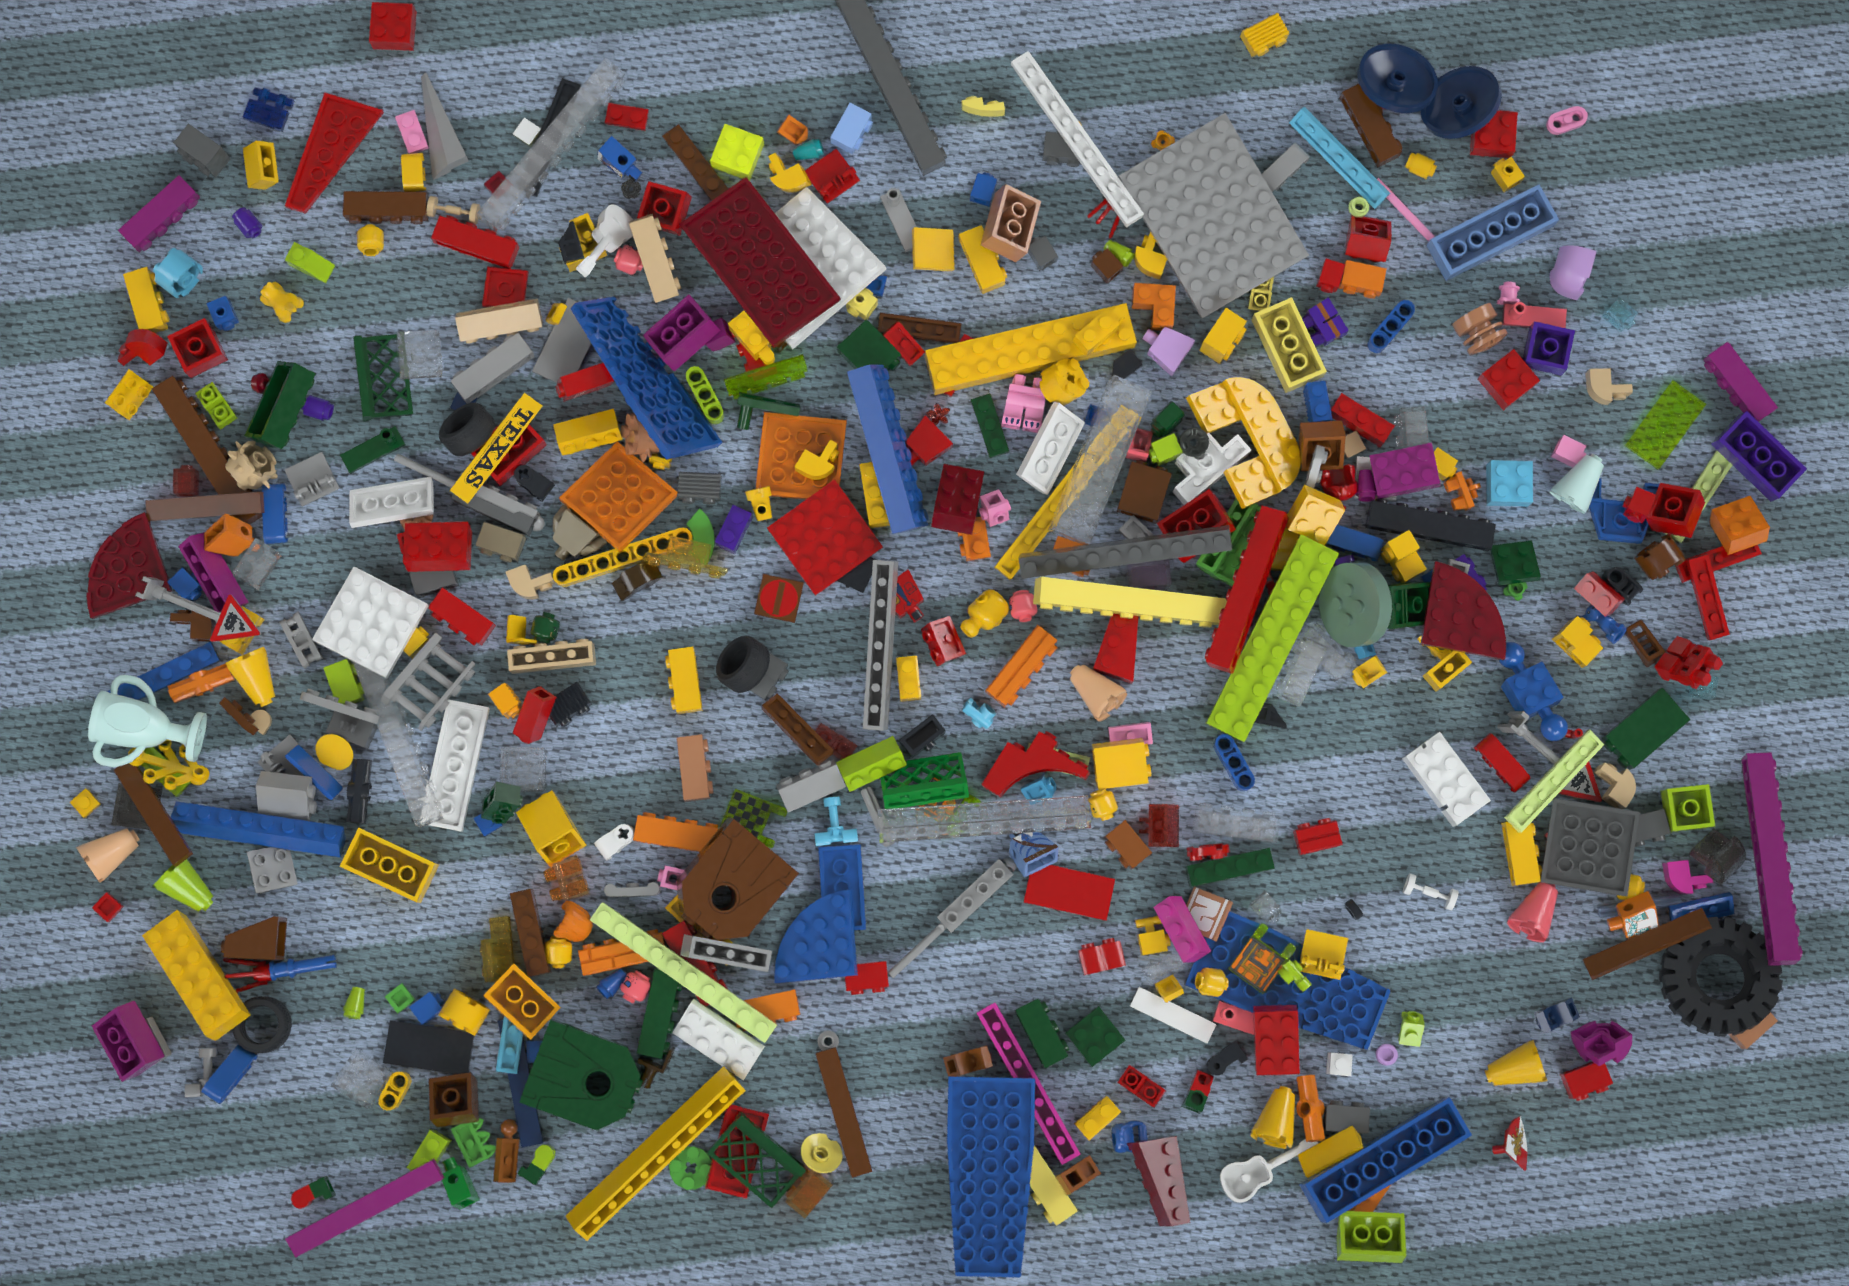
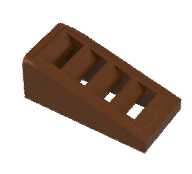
M1642 620L1627 627L1625 634L1646 667L1659 661L1662 655L1666 653ZM1640 626L1642 632L1634 636L1631 631ZM1646 635L1647 639L1639 643L1638 639ZM1649 643L1652 645V646H1650L1649 648H1647V649H1645V650H1644V648H1643V646H1645V645H1647V644H1649ZM1655 650L1656 653H1654L1651 656L1648 655L1649 653Z

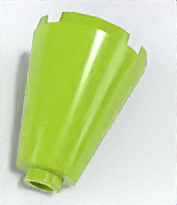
M187 859L177 867L172 865L153 885L158 891L198 912L201 909L206 911L213 904L211 900L213 894Z

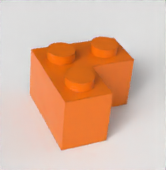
M1134 283L1131 309L1152 310L1151 330L1162 331L1164 327L1173 328L1176 286Z

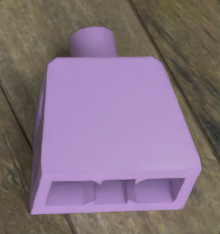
M1164 327L1159 335L1148 329L1142 338L1152 345L1147 355L1170 376H1173L1195 342L1193 338L1167 327Z

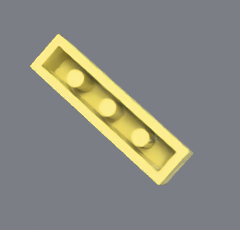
M1034 1145L1030 1187L1034 1193L1031 1196L1037 1205L1042 1203L1046 1209L1043 1214L1048 1222L1052 1223L1054 1221L1057 1226L1078 1210L1068 1195H1066Z

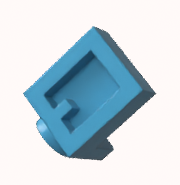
M1044 772L1039 779L1023 785L1020 790L1032 807L1052 798L1056 791V783L1047 772Z

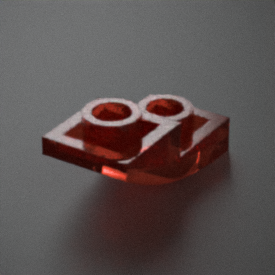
M819 723L815 729V732L834 750L832 755L840 760L851 756L858 746L822 723Z

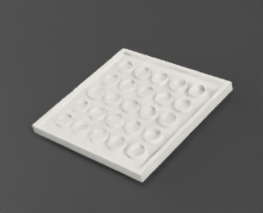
M805 187L775 214L840 296L841 300L786 339L785 342L792 349L798 346L886 270L885 265L808 187Z

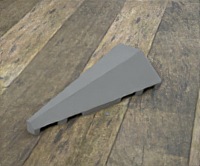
M424 73L421 76L431 171L432 177L435 180L450 173L451 169L469 160L427 73Z

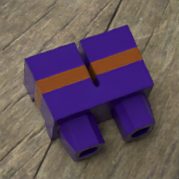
M1329 297L1309 309L1305 316L1302 317L1306 328L1313 327L1316 332L1310 336L1315 347L1322 344L1326 346L1330 342L1345 336L1349 331L1340 315L1337 316L1338 312Z

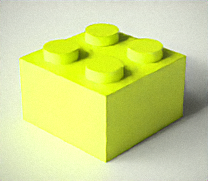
M724 124L710 159L711 167L741 179L747 177L750 181L764 147L763 137Z

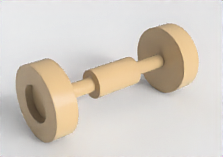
M430 196L427 203V216L435 217L437 210H443L448 214L469 215V222L477 224L480 204L472 203L470 211L462 210L461 207L439 206L438 198Z

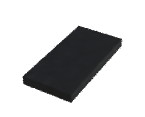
M390 1020L383 1063L452 1074L469 1073L475 1036L465 1031Z

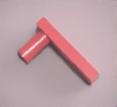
M1517 302L1516 304L1505 303L1502 324L1530 327L1535 321L1565 328L1567 309L1527 306L1522 302Z
M1222 1001L1218 1002L1213 1022L1254 1035L1252 1012Z

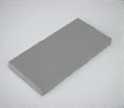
M569 298L565 303L567 308L559 324L554 325L532 370L533 373L557 383L560 377L579 371L592 346V343L571 311V307L577 302Z

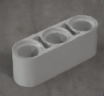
M1294 143L1262 173L1272 192L1274 190L1277 191L1289 176L1292 177L1303 163L1306 164L1310 156L1297 143Z

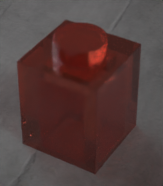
M181 465L179 469H173V494L177 497L199 496V471L190 465Z

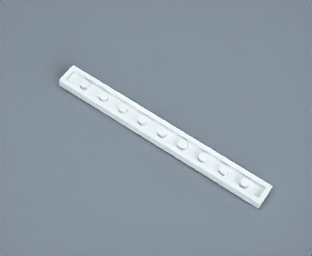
M1029 51L1011 61V66L1123 224L1128 227L1141 219L1144 213Z

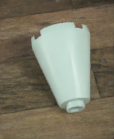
M1591 454V456L1585 455L1552 487L1550 494L1559 501L1562 500L1570 505L1572 509L1582 514L1586 513L1604 467L1601 463L1602 459L1595 454Z

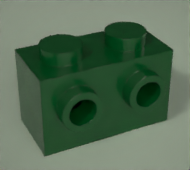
M496 781L483 799L481 818L491 820L497 824H505L510 817L514 816L515 810L520 808L522 804L521 787Z

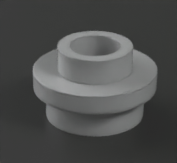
M824 1031L818 1037V1046L822 1051L833 1047L837 1048L839 1038L832 1031ZM827 1037L832 1039V1044L829 1046L824 1043V1039Z

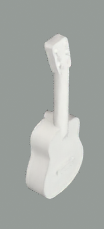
M609 205L599 214L597 227L592 231V236L598 245L590 256H587L576 267V270L584 277L590 274L596 265V260L604 249L612 253L633 236L629 226V221L633 219L625 210L617 205Z
M1304 1139L1296 1147L1268 1162L1262 1156L1257 1155L1246 1162H1235L1225 1166L1220 1173V1183L1225 1194L1237 1203L1248 1201L1260 1187L1269 1184L1273 1180L1271 1169L1315 1146L1318 1142H1306V1139Z

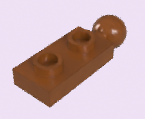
M506 1119L500 1127L504 1138H497L493 1182L516 1183L519 1139L513 1138V1135L517 1132L518 1125L514 1120Z

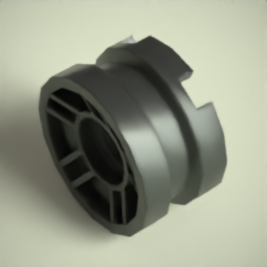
M1189 428L1181 434L1179 445L1185 455L1190 457L1200 456L1208 449L1209 437L1201 428ZM1192 438L1198 440L1196 446L1190 444Z

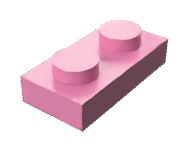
M415 110L395 116L409 154L429 149Z
M1150 722L1108 727L1110 742L1142 738L1144 744H1153Z

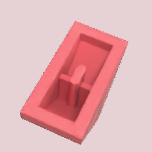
M1133 427L1125 458L1146 462L1153 433Z

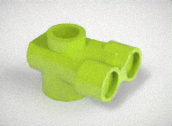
M1286 959L1281 964L1282 968L1277 972L1288 985L1294 980L1297 987L1302 991L1311 986L1310 981L1302 975L1301 971L1303 968L1296 960L1292 962L1290 959Z

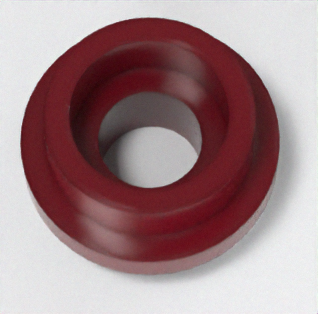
M258 373L252 377L251 387L254 391L263 394L269 381L265 373Z

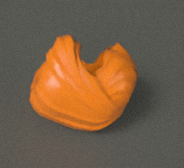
M566 900L561 906L562 910H565L564 918L559 926L556 927V930H554L553 935L557 938L581 942L592 931L593 922L590 921L591 915L575 902Z

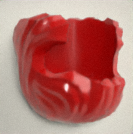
M1347 464L1343 466V469L1322 470L1320 484L1324 493L1341 501L1348 500L1356 495L1355 466Z

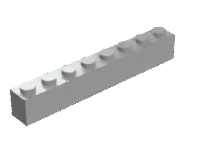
M873 560L863 729L888 730L898 561Z

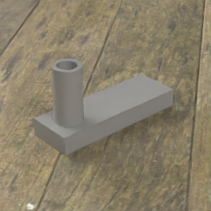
M891 188L886 194L880 196V199L904 251L908 252L912 250V229L916 227V224L899 188Z

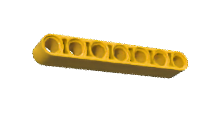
M678 528L631 543L621 552L617 549H612L559 566L553 571V579L559 586L568 587L686 549L691 546L693 537L687 528ZM685 533L689 536L686 543H679L677 541L680 534ZM661 540L669 542L668 547L664 550L659 549L657 546ZM641 546H646L649 548L647 555L640 556L638 555V549ZM625 552L629 554L626 562L618 561L620 553ZM601 559L609 561L605 569L598 567V562ZM581 565H586L589 570L587 574L579 575L578 568ZM565 571L568 573V579L561 582L558 580V575Z

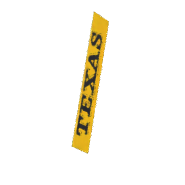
M524 393L450 491L468 504L542 408V405Z

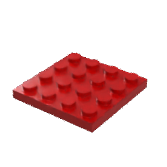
M835 479L767 527L815 596L883 548Z

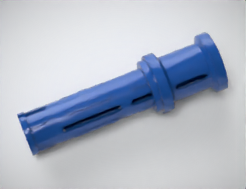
M333 954L294 961V959H288L286 962L274 963L272 961L269 963L270 976L272 981H275L279 977L289 976L294 978L298 973L337 968L336 962L327 963V961L336 960V957Z

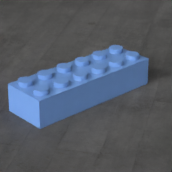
M1537 185L1430 239L1426 246L1445 281H1448L1554 227L1559 218L1541 186Z

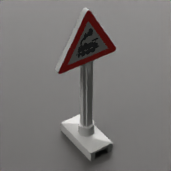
M143 576L142 580L148 583L144 593H136L137 597L154 601L165 599L216 620L217 623L210 638L211 642L261 635L259 629L233 595H228L223 609L219 613L168 592L166 588L162 587L164 581Z
M1510 711L1507 714L1511 717L1509 723L1497 726L1503 733H1516L1518 736H1522L1553 765L1560 759L1528 730L1524 723L1530 716L1524 711ZM1589 761L1558 794L1596 802L1602 801Z

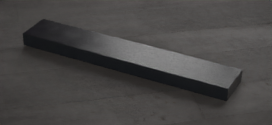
M561 79L518 186V191L538 197L582 87L580 84Z

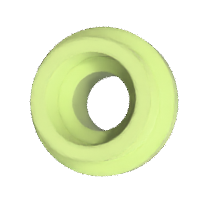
M1356 197L1350 201L1348 210L1355 217H1363L1369 211V204L1366 199ZM1355 206H1361L1362 210H1357Z

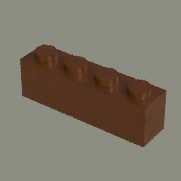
M1360 84L1342 91L1339 99L1377 168L1399 158L1402 153V145L1393 136L1391 124L1385 121L1382 116V108L1366 96Z
M344 191L343 216L351 224H360L361 221H369L372 224H381L382 221H390L392 224H402V221H410L412 224H423V221H429V216H427L429 196L426 192Z
M530 888L510 893L527 976L535 977L552 973L546 958L545 939L534 890Z

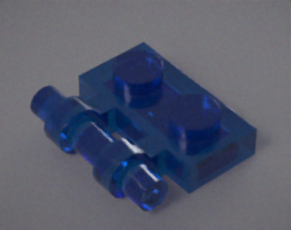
M255 87L253 95L258 96V100L249 98L243 119L283 132L290 114L288 111L283 110V107H293L294 100L288 98L285 94L280 93L278 95L270 92L269 89ZM270 100L276 102V104L271 106L266 104V101Z

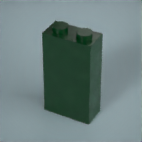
M1660 688L1602 737L1604 747L1609 752H1614L1617 755V761L1624 769L1628 768L1631 770L1691 719L1663 688Z

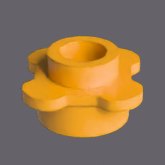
M1160 130L1157 132L1155 140L1151 141V146L1161 151L1175 143V138Z

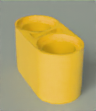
M423 153L401 155L404 192L426 191V187H424V181H426L425 167L423 168L422 163L424 161Z
M395 1072L390 1076L379 1097V1105L383 1110H395L400 1106L412 1082L411 1076L407 1072ZM399 1075L405 1078L403 1087H399L396 1084V1078ZM389 1094L395 1098V1103L391 1107L385 1101Z

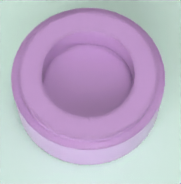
M1382 1044L1376 1050V1059L1382 1065H1392L1398 1058V1052L1393 1045Z

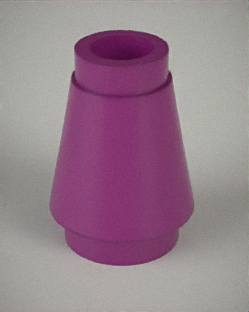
M1360 470L1356 496L1362 502L1373 501L1377 492L1371 470Z

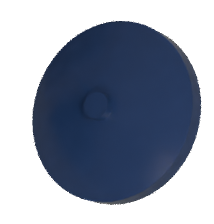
M1377 45L1364 54L1358 66L1357 77L1363 92L1375 104L1392 112L1415 113L1421 111L1432 102L1438 89V78L1430 62L1417 51L1403 45Z
M1465 66L1451 70L1438 78V89L1432 102L1420 111L1422 121L1432 134L1441 138L1456 139L1471 135L1483 128L1496 114L1502 98L1501 87L1496 77L1485 68Z

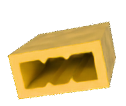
M1142 738L1092 744L1095 780L1098 790L1149 783L1148 777H1151L1150 764L1146 763V756H1149L1148 743L1144 744Z

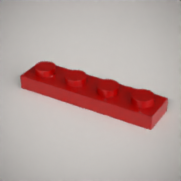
M1755 545L1728 555L1724 547L1721 546L1691 558L1709 554L1713 572L1759 556L1762 553L1759 546ZM1686 560L1675 566L1682 583L1691 580Z
M1709 554L1687 559L1686 563L1707 640L1711 641L1730 635Z

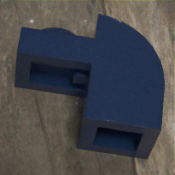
M1572 997L1535 1012L1536 1023L1542 1029L1543 1034L1580 1018Z

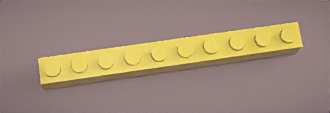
M1049 577L1035 579L1033 604L1040 605L1041 609H1053V606L1060 607V611L1066 612L1080 609V613L1093 614V611H1098L1101 616H1113V613L1120 614V618L1132 619L1133 616H1140V620L1153 621V618H1159L1162 623H1172L1173 620L1180 621V625H1192L1193 622L1199 623V627L1205 628L1219 625L1220 611L1222 608H1225L1227 603L1226 598Z

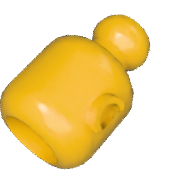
M992 589L985 590L969 605L967 612L970 618L964 620L960 628L968 637L973 638L978 635L980 628L991 630L1000 625L1002 619L1009 612L1007 601L997 591Z

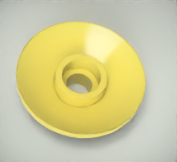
M816 1133L808 1136L803 1141L801 1157L804 1163L813 1171L830 1173L841 1164L842 1150L837 1141L829 1140L826 1134Z

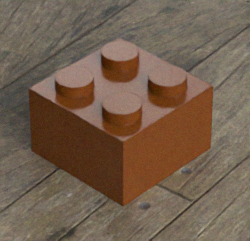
M1342 421L1300 423L1299 450L1301 471L1309 470L1316 445L1325 447V451L1328 452L1326 463L1321 464L1320 470L1343 469L1346 435Z

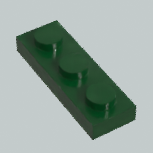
M991 394L971 399L970 401L989 458L1009 453Z

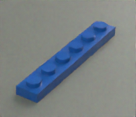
M209 642L138 676V678L142 679L152 689L154 694L171 684L189 677V675L220 662V658L213 643ZM123 683L118 687V695L136 700L147 697L136 685Z

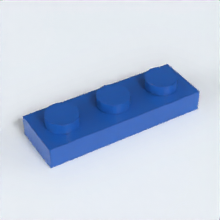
M1730 892L1668 906L1670 921L1699 908L1703 909L1707 918H1720L1735 914L1733 895Z

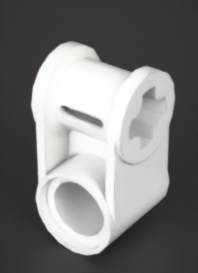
M621 824L599 838L594 844L605 860L608 861L612 858L613 854L619 853L633 841L635 830L630 825ZM622 829L629 830L628 838L620 837L623 834Z

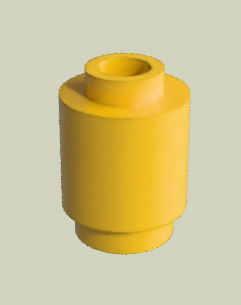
M1411 153L1405 168L1409 169V172L1427 179L1428 176L1433 177L1437 166L1434 165L1435 160L1420 153Z

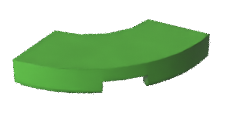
M699 508L686 524L693 534V546L689 554L706 567L714 551L715 536L710 520Z

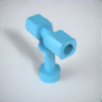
M840 797L824 798V807L829 808L831 827L827 828V832L814 834L816 847L831 845L832 842L843 841V844L858 842L857 829L844 830L843 826H839L837 806H841Z

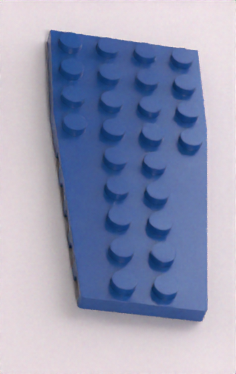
M615 297L577 302L571 307V311L625 397V402L631 407L638 421L641 422L649 437L657 445L660 453L666 460L717 448L723 443L674 373L669 375L663 368L666 363L660 357L656 359L651 352L652 346L648 342L644 343L638 334L641 330L638 326L633 327L627 321L628 313L617 308L614 304L617 300Z
M1230 911L1217 942L1204 937L1211 952L1198 961L1193 962L1184 984L1185 986L1199 991L1195 987L1196 974L1206 967L1221 969L1225 977L1228 978V988L1224 990L1221 996L1214 998L1252 1013L1253 1006L1296 1005L1298 1009V1028L1365 1050L1369 1048L1389 997V989L1345 967L1340 980L1301 972L1311 983V986L1305 991L1300 990L1294 980L1288 985L1277 973L1264 993H1262L1229 969L1249 940L1254 937L1284 960L1290 959L1292 962L1296 960L1298 963H1300L1302 944L1276 930Z
M948 1076L947 1150L956 1276L1021 1277L1034 1151L1035 1078Z

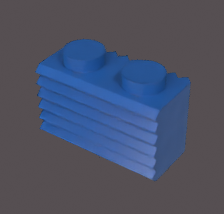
M1326 381L1308 382L1303 390L1308 421H1332Z

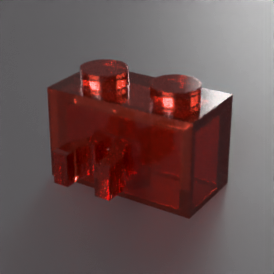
M1149 804V818L1139 817V822H1146V824H1149V827H1146L1144 830L1139 829V834H1149L1148 847L1179 848V805Z

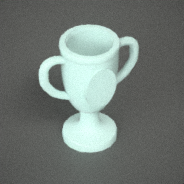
M120 675L113 680L111 693L107 691L99 692L91 711L88 738L89 741L96 742L93 749V758L101 765L119 767L134 761L145 748L160 745L165 740L180 742L185 746L186 760L196 762L204 740L207 714L197 712L192 723L189 725L170 723L167 715L157 708L152 689L142 679L130 675ZM128 683L138 686L146 694L149 704L118 695L119 685ZM104 743L136 748L128 756L118 759H111L101 755V748Z

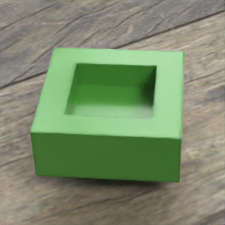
M403 983L385 996L398 1014L416 1001Z

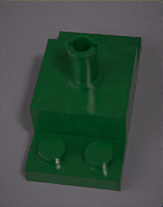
M1408 582L1388 585L1392 600V613L1387 629L1424 625L1431 582Z

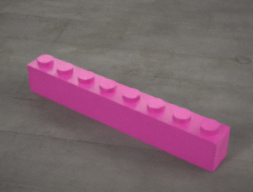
M994 1002L976 1013L1012 1078H1035V1119L1060 1164L1063 1165L1079 1156L1078 1148L997 1004Z

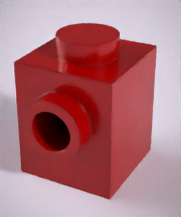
M1326 258L1316 287L1325 293H1336L1346 264Z
M1636 487L1631 496L1627 495L1622 505L1625 508L1623 515L1632 522L1643 523L1649 514L1656 494Z

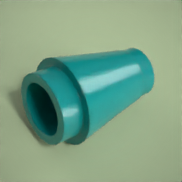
M813 138L792 149L796 161L820 158L821 155H824L820 139L815 140Z

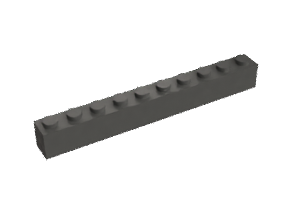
M835 0L922 175L925 176L944 167L947 155L943 147L939 148L936 142L938 137L934 129H929L927 125L929 119L925 112L921 113L918 107L920 105L919 99L916 94L912 95L909 89L911 88L910 81L907 76L903 77L901 63L898 58L894 59L892 55L894 52L889 41H885L883 37L885 35L880 23H876L874 19L876 15L872 6L868 7L865 0Z
M1226 525L1022 553L1018 559L1021 578L1025 579L1232 550L1230 526Z

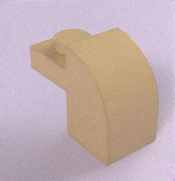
M1611 368L1589 369L1585 373L1587 392L1599 404L1608 405L1612 402V397L1614 400H1625L1626 397L1633 393L1632 384L1612 385Z
M526 565L506 571L513 590L525 599H538L539 596L536 590L540 589L541 592L547 591L552 588V584L556 583L551 572L532 579Z
M1609 763L1597 766L1593 773L1610 785L1601 799L1613 808H1626L1636 791V782L1632 773L1628 769L1617 772L1618 769Z

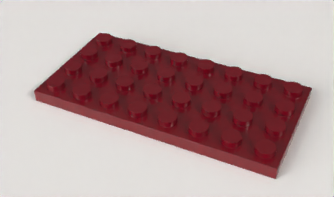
M747 177L740 180L679 224L773 349L841 300L840 296Z

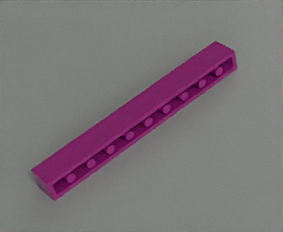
M1772 752L1746 753L1741 759L1768 965H1795L1802 958V947L1798 944L1799 926L1795 923L1797 909L1792 901L1794 887L1789 879L1791 872L1790 862L1786 858L1788 844L1784 841L1783 836L1785 823L1781 820L1780 814L1782 802L1778 800L1779 781L1775 778L1776 760L1773 759Z

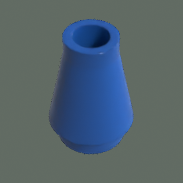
M618 969L616 972L598 981L599 984L596 988L606 999L610 996L613 997L619 990L626 974L622 969Z

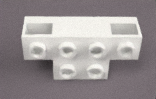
M1208 433L1209 446L1204 454L1190 457L1183 453L1176 459L1175 465L1186 478L1174 488L1173 493L1183 505L1208 490L1224 476L1223 472L1226 469L1236 466L1251 452L1250 447L1238 434L1221 447L1212 435Z

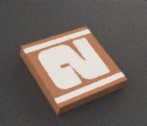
M1194 887L1186 906L1203 937L1217 942L1233 902Z

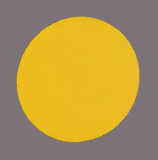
M327 734L317 741L315 751L323 765L336 770H343L350 766L353 761V750L344 738L335 734Z

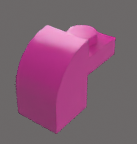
M1688 860L1662 863L1665 881L1676 893L1683 895L1694 894L1693 887L1694 889L1707 888L1706 884L1713 883L1712 874L1691 877Z

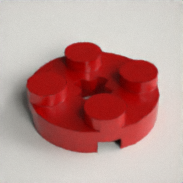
M1223 843L1201 845L1198 848L1193 846L1186 847L1187 856H1190V861L1203 860L1208 855L1211 856V859H1220L1228 856L1227 853L1230 852L1229 843L1224 845Z

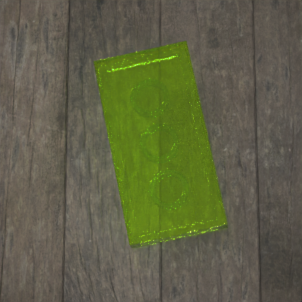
M1672 380L1624 446L1659 470L1706 406V403Z

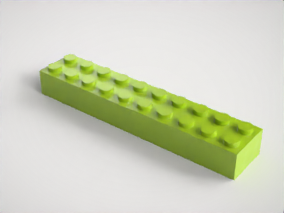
M1302 534L1298 537L1241 651L1234 673H1230L1205 724L1241 742H1245L1339 555L1338 552Z

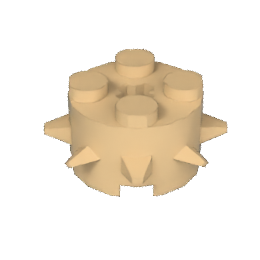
M236 441L238 450L228 451L230 458L225 468L237 481L239 488L243 490L248 488L258 489L263 484L270 488L267 480L278 478L277 470L274 467L277 462L273 454L265 446L261 448L255 445V441H248L243 445Z

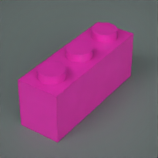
M1169 896L1153 907L1183 963L1196 962L1211 952L1182 896Z

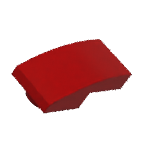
M1131 1065L1127 1067L1117 1082L1154 1109L1166 1092L1164 1088Z

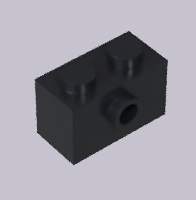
M932 714L900 738L899 742L910 757L914 758L921 751L925 750L928 752L936 745L935 741L944 735L946 730Z

